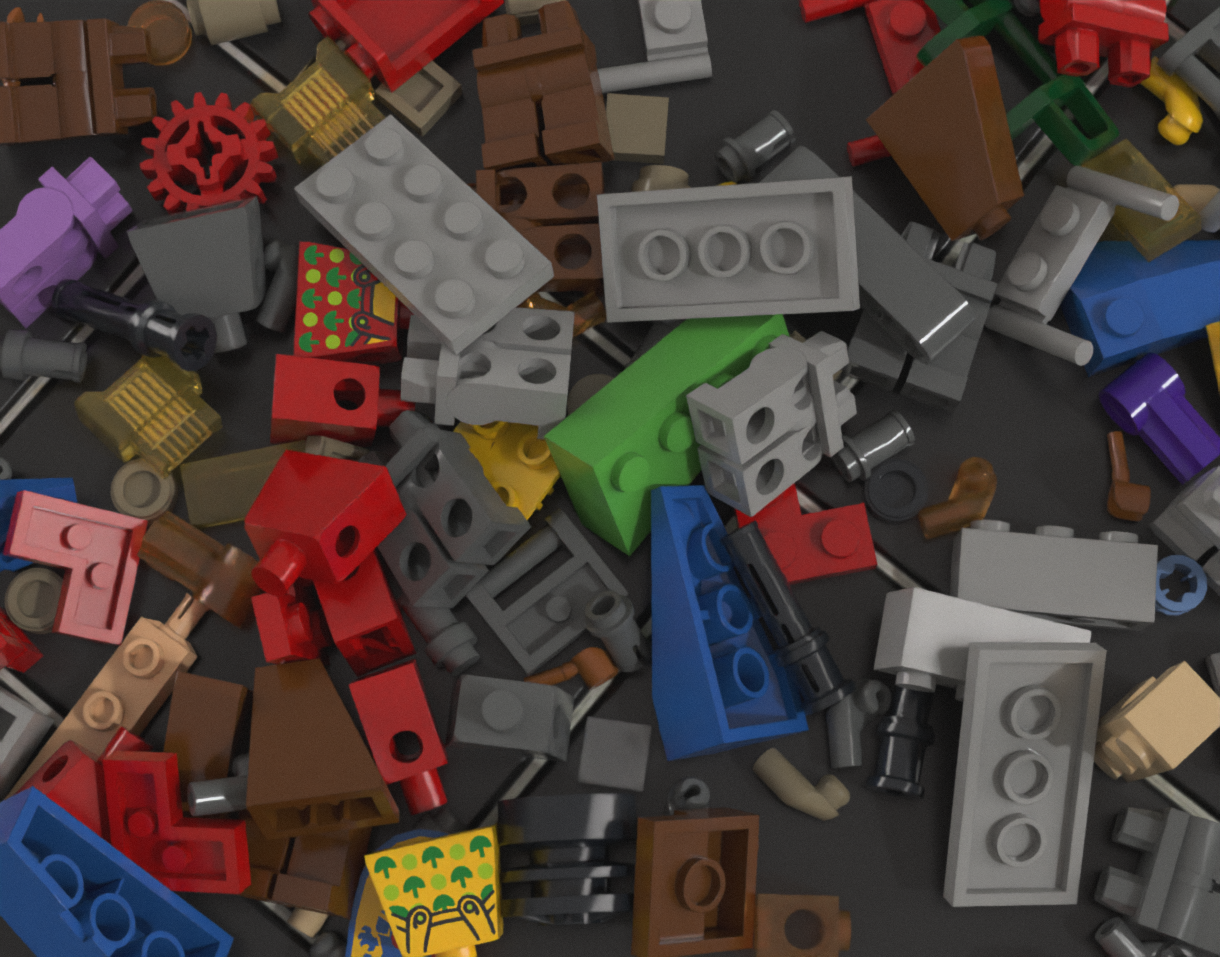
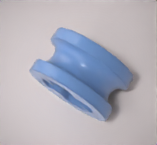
M1170 555L1157 562L1156 612L1166 616H1178L1195 608L1204 599L1207 591V577L1203 568L1194 559L1184 555ZM1174 570H1177L1184 575L1180 580L1181 583L1188 580L1190 592L1180 595L1174 602L1165 596L1169 592L1168 588L1161 591L1159 579H1164L1172 574Z

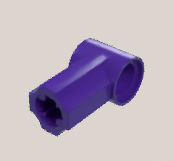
M1149 352L1099 391L1098 396L1110 418L1126 433L1133 436L1139 435L1183 485L1220 455V437L1185 399L1186 391L1184 384L1175 370L1159 355Z

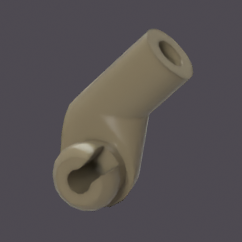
M771 748L763 753L753 766V772L786 805L822 821L839 816L837 810L849 802L850 792L834 775H824L814 787L776 748Z

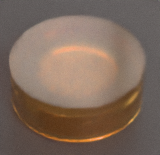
M153 0L144 3L133 12L127 26L150 31L153 52L152 63L150 64L168 65L174 63L186 54L191 45L192 31L183 11L171 2Z

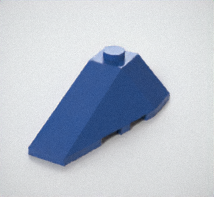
M1220 240L1102 241L1096 243L1060 304L1071 334L1088 340L1093 345L1092 357L1084 365L1088 377L1136 362L1149 352L1160 354L1208 338L1206 325L1220 321Z
M704 485L661 486L651 490L652 700L667 761L710 755L809 730L805 714L801 708L802 701L799 689L787 667H779L774 659L776 654L758 619L762 615L751 596L747 597L733 568L734 564L724 545L722 546L719 541L728 533Z

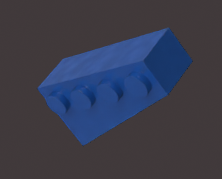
M34 786L0 802V916L37 957L228 956L234 939L231 935Z

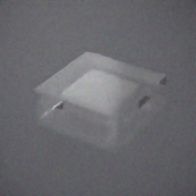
M587 717L578 783L642 792L652 726Z

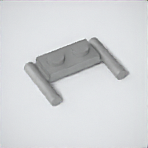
M637 0L648 62L598 69L602 93L712 77L701 0Z
M1075 166L1068 173V187L1064 188L1056 185L999 281L994 294L1001 301L998 305H993L989 308L985 326L990 330L1082 366L1088 363L1092 357V343L1049 326L1047 322L1052 320L1115 213L1116 205L1168 221L1176 215L1179 201L1174 195L1082 166Z

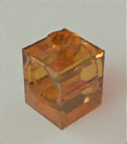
M755 895L754 957H838V951H849L851 940L850 911L839 910V896ZM800 909L812 913L820 925V934L816 943L803 950L793 947L786 939L784 933L787 918L791 913Z

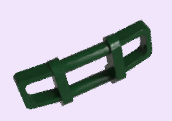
M923 0L947 25L917 53L916 58L924 67L956 39L985 36L996 31L1044 84L1009 112L1005 109L1012 140L1035 122L1072 165L1080 166L1102 153L1119 136L1118 128L1085 86L1086 83L1079 76L1075 77L1058 73L1056 60L1013 14L1016 7L1010 0H968L975 6L970 9L962 0ZM1064 105L1068 107L1091 139L1086 138L1060 109Z

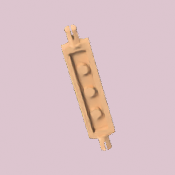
M186 593L184 599L165 624L141 616L123 640L121 646L117 648L5 799L13 796L69 740L75 741L95 755L100 756L121 725L140 736L173 691L177 671L186 673L197 659L196 652L185 639L209 608Z

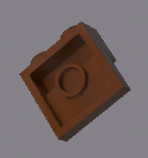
M727 807L674 810V815L638 817L631 955L637 957H678L753 948L754 918L756 914L757 854L759 850L758 814Z

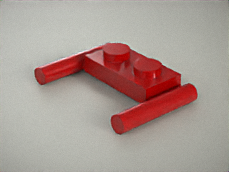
M799 0L801 15L805 23L864 7L893 95L924 68L916 58V55L929 40L941 31L935 12L923 0ZM877 135L847 143V152L853 167L891 156Z

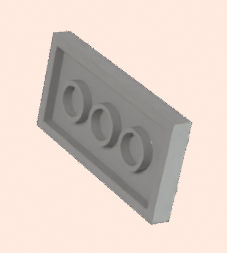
M391 114L294 188L299 202L455 355L460 353L554 277L551 262Z
M852 176L597 195L607 322L838 312L860 309Z
M969 643L943 897L952 907L1077 904L1107 652L1097 643Z

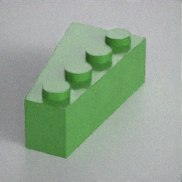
M783 314L686 319L544 436L583 526L628 556H631L651 532V490L661 486H689L702 470L697 449L701 444L695 440L686 395L704 383L717 389L748 369L751 360L757 354L770 349V342L782 334L789 336Z

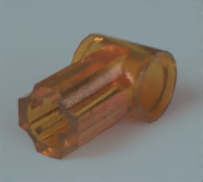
M169 510L161 518L154 521L142 539V545L137 554L138 557L172 581L175 580L192 591V598L198 600L238 628L253 608L251 597L264 592L254 582L251 575L252 569L258 563L257 560L229 543L226 546L221 545Z

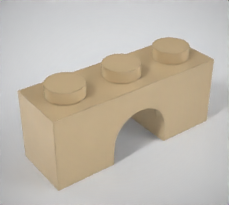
M1186 661L1168 668L1158 679L1152 676L1138 683L1098 720L1094 762L1111 778L1117 780L1122 776L1127 783L1173 770L1220 727V697Z

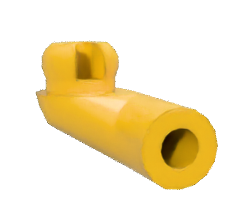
M1154 56L1151 60L1150 77L1140 84L1165 103L1168 114L1158 124V132L1174 145H1183L1188 141L1192 132H1199L1203 122L1198 96L1176 74L1169 77L1157 65L1159 58Z

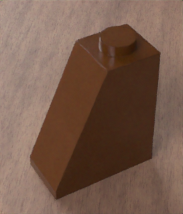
M984 36L956 39L873 112L866 121L949 238L955 241L976 234L979 240H983L997 232L1011 220V216L1006 210L1024 197L991 46Z
M320 658L255 668L246 807L266 840L399 823V809Z
M177 671L173 686L164 752L177 753L183 817L235 819L237 811L192 817L188 806L187 788L190 782L234 777L231 770L234 758L250 751L254 692L241 684Z

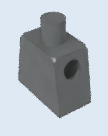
M257 196L143 220L127 231L130 243L157 300L172 305L178 314L198 313L210 318L217 332L214 353L233 350L247 344L239 312L257 308L267 293L260 208Z
M461 675L453 682L444 747L566 762L574 697L557 686Z

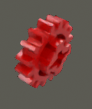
M198 92L194 95L193 108L186 110L181 103L175 100L171 102L172 111L175 115L174 118L170 121L157 116L153 118L152 122L160 135L158 138L142 139L141 145L146 153L153 158L141 162L140 169L146 179L153 180L147 188L155 201L165 200L163 207L168 215L183 212L185 209L189 211L257 196L260 204L265 203L267 199L259 185L261 182H276L277 175L273 167L266 162L278 158V152L272 141H265L271 135L264 119L253 121L255 115L248 103H242L233 111L232 103L226 93H220L215 105H208L202 93ZM218 126L230 128L239 133L244 139H240L238 134L226 136L218 130ZM209 143L212 145L215 153H217L212 156V166H209L210 178L203 168L207 164V155L210 154ZM179 181L182 186L193 184L201 190V196L184 191L174 182Z

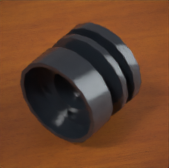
M607 793L570 794L497 801L499 846L512 850L529 851L530 865L508 869L500 873V883L502 884L531 883V898L501 900L503 918L515 917L539 926L605 923L608 920L633 911L634 893L610 894V879L635 877V865L609 861L608 848L637 840L635 795Z

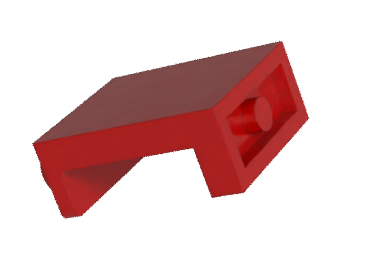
M311 0L314 9L308 13V16L327 41L332 43L339 38L348 47L344 51L346 57L365 80L368 81L375 75L393 93L501 6L504 0Z

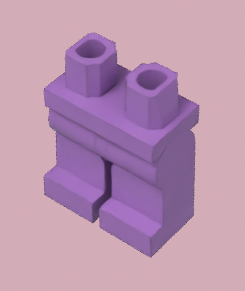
M92 157L83 162L66 179L51 167L38 179L43 188L35 189L26 194L19 203L17 215L0 229V303L25 328L52 305L54 290L62 281L66 279L78 280L91 268L96 261L98 252L106 259L119 247L110 231L133 210L119 193L121 189L117 182Z

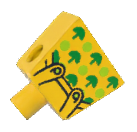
M497 824L373 851L364 855L367 869L402 957H423L435 954L436 957H477L475 945L494 941L502 936L501 861Z

